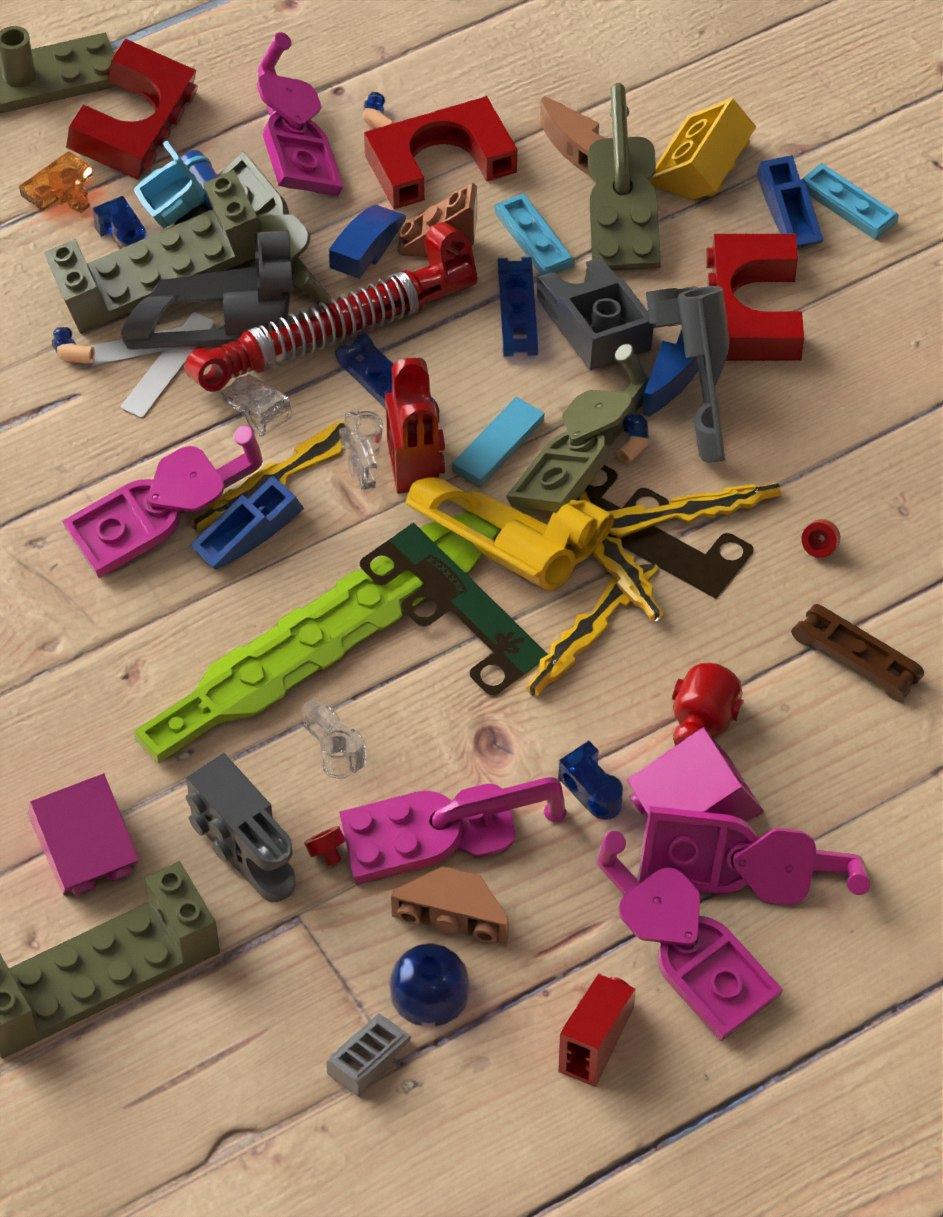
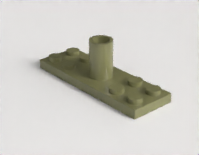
M9 26L0 31V114L117 87V85L108 82L111 60L114 53L106 32L31 49L30 36L26 29L19 26Z

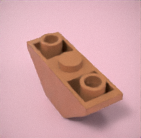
M472 182L461 190L454 191L445 200L437 205L430 206L424 213L413 220L406 221L399 231L398 252L401 255L428 257L425 246L427 231L431 226L440 222L448 223L464 232L469 237L472 246L474 244L477 224V185ZM447 248V250L453 253L454 256L456 255V253Z
M442 866L394 889L392 892V917H396L404 923H420L436 927L447 934L460 933L473 936L483 943L491 944L497 942L505 945L507 943L508 917L481 875Z

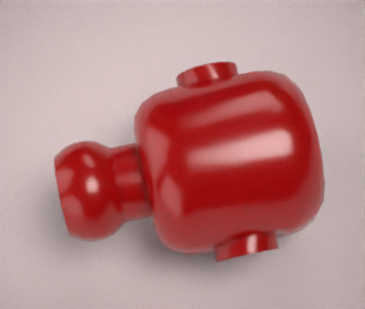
M699 663L688 671L684 680H677L672 694V700H675L673 705L674 715L679 723L673 734L675 746L703 727L713 738L717 737L728 729L732 720L737 721L738 713L744 700L741 699L743 694L741 681L735 673L720 664Z

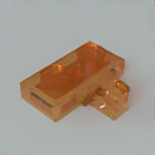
M68 151L19 186L20 194L42 211L55 202L60 205L67 202L70 208L82 213L90 207L87 197L88 192L84 190L83 182L93 176L92 169L89 164Z

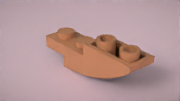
M544 96L541 99L540 124L545 134L567 160L589 175L588 150L595 141L606 139L599 135V123Z

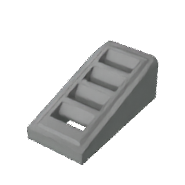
M379 1013L326 1061L327 1074L359 1097L411 1040V1036ZM381 1028L395 1039L389 1043L376 1032ZM371 1039L381 1046L383 1050L378 1052L367 1042ZM362 1050L373 1059L367 1061L358 1052ZM352 1060L362 1068L357 1071L348 1063Z

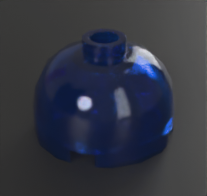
M433 943L421 944L404 952L395 962L389 982L393 1006L401 1017L412 1024L421 1025V1022H435V1026L444 1025L457 1018L468 1002L470 983L466 965L458 954L442 945Z

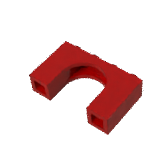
M124 39L111 60L108 82L143 97L152 105L155 112L143 120L122 121L83 104L69 126L66 148L139 180L145 169L150 170L157 157V148L159 146L163 148V143L166 140L168 141L171 125H178L184 113V104L193 101L198 89V85L194 84L196 70L128 39Z
M487 96L364 132L365 157L393 209L425 200L424 176L414 157L420 151L430 146L446 144L464 149L473 157L486 182L517 173L518 149Z
M714 234L713 248H706V268H712L713 273H708L707 286L723 287L730 338L726 361L802 360L804 345L802 311H758L743 305L734 296L736 290L750 283L795 282L798 263L796 234Z

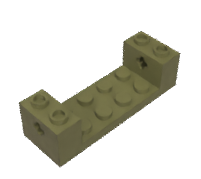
M234 170L202 183L212 210L104 257L86 263L76 239L44 252L80 334L133 311L142 300L150 297L159 280L221 272L255 258L254 233L263 231Z
M180 861L144 877L147 903L11 968H8L0 953V1056L2 1059L220 953L216 921Z

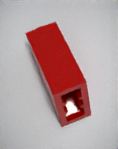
M601 974L596 976L560 1033L558 1072L591 1086H597L634 1009L636 988L631 987L626 981L618 977L608 978Z

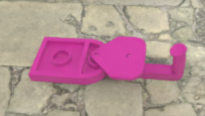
M278 32L275 34L273 42L258 66L257 81L261 100L266 104L270 115L263 129V138L278 186L338 196L343 189V184L328 139L323 130L311 120L322 108L318 94L307 82L277 76L275 66L284 50H288L291 47L289 36L283 32Z
M247 425L241 426L236 430L234 440L243 447L244 454L218 469L214 468L201 449L194 446L182 447L160 460L153 480L142 479L130 482L62 520L65 529L97 577L105 576L161 544L177 529L181 513L185 511H199L219 499L225 488L258 470L263 463V457L254 435V430Z
M547 777L504 789L495 784H483L461 790L453 801L437 792L418 791L340 811L339 814L355 883L358 885L438 864L451 856L457 848L474 857H484L503 852L512 846L516 838L511 809L547 800L548 804L544 808L545 817L552 822H561L565 819L567 812L561 783L555 777Z
M656 806L649 807L638 872V881L640 883L662 868H674L683 873L698 891L721 894L731 893L749 885L761 901L782 905H794L805 899L809 892L813 870L849 874L847 887L855 895L866 894L870 889L868 873L864 861L859 855L816 850L813 838L806 832L776 828L758 838L755 830L746 821L735 816Z
M618 831L608 832L604 836L597 864L624 895L619 904V915L622 921L640 940L660 943L658 965L662 975L719 1041H723L780 997L783 989L727 927L712 918L699 916L700 893L683 873L674 868H662L640 883L617 858V854L625 849V837Z

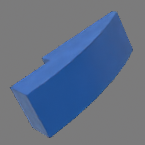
M793 155L761 161L756 174L779 232L781 234H796L797 248L822 243L823 237L805 179L800 180Z
M379 205L367 208L347 225L329 248L330 268L361 279L370 264L376 265L406 221V215Z
M682 329L676 344L662 341L644 392V416L650 417L669 404L686 388L698 372L697 358H686Z
M272 475L249 499L242 494L190 546L216 570L242 557L268 540L296 517L304 507L297 497Z

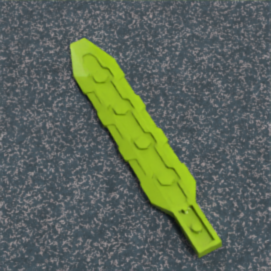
M471 512L452 517L493 541L502 530ZM437 522L420 527L466 574L472 571L483 556V553L471 541ZM381 556L370 563V567L375 574L384 576L393 571L394 563L389 557ZM362 569L354 570L337 581L336 586L305 607L296 608L279 619L278 624L244 647H236L209 665L196 690L134 731L135 740L159 764L219 723L256 716L283 698L286 691L319 669L325 670L343 658L346 651L376 631H383L400 620L402 614L405 613L401 607L402 601L425 584L410 569H407L385 585L375 583ZM420 597L413 602L412 607H414L427 597Z

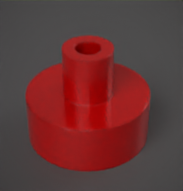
M818 519L810 523L804 529L801 536L804 550L816 558H824L831 555L838 548L841 539L837 526L826 519Z
M335 826L309 838L304 842V845L310 857L322 854L327 866H331L342 860L336 847L343 844L346 839L340 827Z

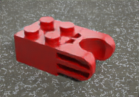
M416 357L399 360L392 366V392L385 393L386 437L397 494L409 492L411 485L417 480L427 477L439 478V474L445 473L443 452H439L445 451L444 434L442 429L438 430L437 401L432 402L430 379L426 361Z

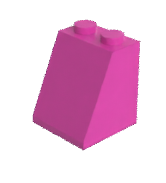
M704 727L627 779L634 791L629 797L641 814L645 812L648 814L649 807L656 806L731 815L748 821L764 812L728 754Z
M105 773L30 801L27 814L63 894L72 891L74 897L94 890L96 888L94 882L109 877L111 882H115L133 874L132 867L137 866L139 859Z

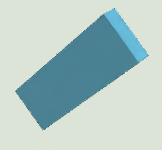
M823 163L801 179H805L809 195L875 240L898 222V213Z
M524 193L495 204V214L541 276L552 272L558 274L574 266L573 257Z
M515 397L454 460L452 471L481 488L544 422L545 413Z

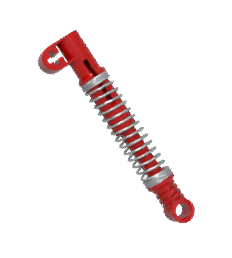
M436 223L430 227L425 237V246L430 266L414 272L405 270L392 276L389 275L387 282L379 279L377 286L369 283L367 290L359 287L357 294L350 290L348 297L340 294L338 301L330 298L328 305L320 302L318 305L319 312L315 307L310 306L308 309L309 316L305 311L300 310L298 313L299 320L290 313L289 324L284 318L280 317L279 328L274 322L270 321L269 332L264 326L260 325L259 328L254 327V329L251 328V330L248 329V331L243 332L236 342H229L228 345H221L220 348L216 347L211 350L208 348L195 349L186 359L185 371L192 380L206 391L215 392L224 388L231 378H237L239 375L252 371L262 373L269 369L272 370L275 364L282 366L285 360L292 362L295 356L302 358L305 352L312 354L315 348L322 350L325 344L332 346L335 341L342 342L345 337H354L355 333L361 335L365 329L371 331L374 329V326L381 327L384 325V322L391 323L394 318H403L404 314L408 316L416 314L427 303L477 284L478 277L470 239L464 232L448 223ZM447 248L456 253V256H454L453 253L448 251ZM321 305L325 308V312H322ZM327 336H331L333 338L331 343H328L326 341ZM319 339L323 342L321 347L316 345V341ZM309 343L313 346L311 351L306 349V345ZM301 347L303 349L302 354H297L296 348ZM291 351L293 356L291 358L286 357V352ZM281 355L283 357L282 361L278 362L276 356ZM212 364L211 370L203 375L207 366Z

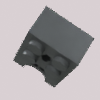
M599 257L586 261L587 269L583 283L566 282L553 272L537 278V297L539 302L589 370L617 362L615 352L623 344L632 345L636 355L651 351L654 328L653 324H650L647 309L623 278L616 277L602 258Z
M223 753L186 777L188 788L186 800L191 809L189 821L200 836L206 834L212 841V847L218 857L224 862L229 860L261 897L270 902L282 901L288 898L296 887L294 870L288 863L293 855L291 839L273 819L271 803L231 759Z

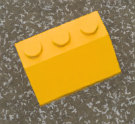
M734 98L688 115L657 162L655 174L649 181L654 187L690 200H696L704 196H714L722 189V182L726 175L735 168L737 164L736 159L739 154L750 144L749 138L756 129V125Z

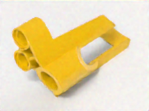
M427 477L414 482L411 485L405 505L471 541L480 552L494 562L547 591L559 588L568 580L575 565L585 560L602 543L614 523L613 514L583 499L579 501L570 500V503L562 506L557 514L553 512L547 525L478 491L466 492L446 480L434 477ZM449 499L502 530L496 540L493 541L439 511V505Z

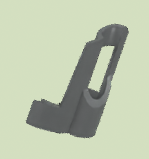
M289 231L254 233L256 267L159 280L150 297L142 300L127 318L121 331L122 342L128 350L228 344L232 341L236 342L243 332L248 331V329L251 330V328L254 329V327L259 328L260 325L264 326L269 332L270 321L274 322L279 328L280 317L286 321L288 319L290 293L293 292ZM223 301L225 325L221 328L154 333L157 321L170 304Z
M692 286L683 289L669 288L646 292L650 324H653V328L681 325L686 358H697L704 404L697 410L694 417L699 456L707 463L725 461L715 386L723 370L730 343L723 287L707 286L698 288Z

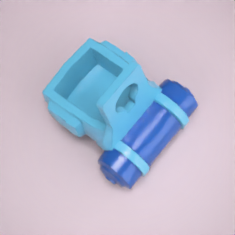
M167 140L163 145L174 161L161 169L154 170L134 188L141 204L163 228L170 226L201 204L212 210L202 183L218 177L212 168L210 160L200 151H190L180 158Z

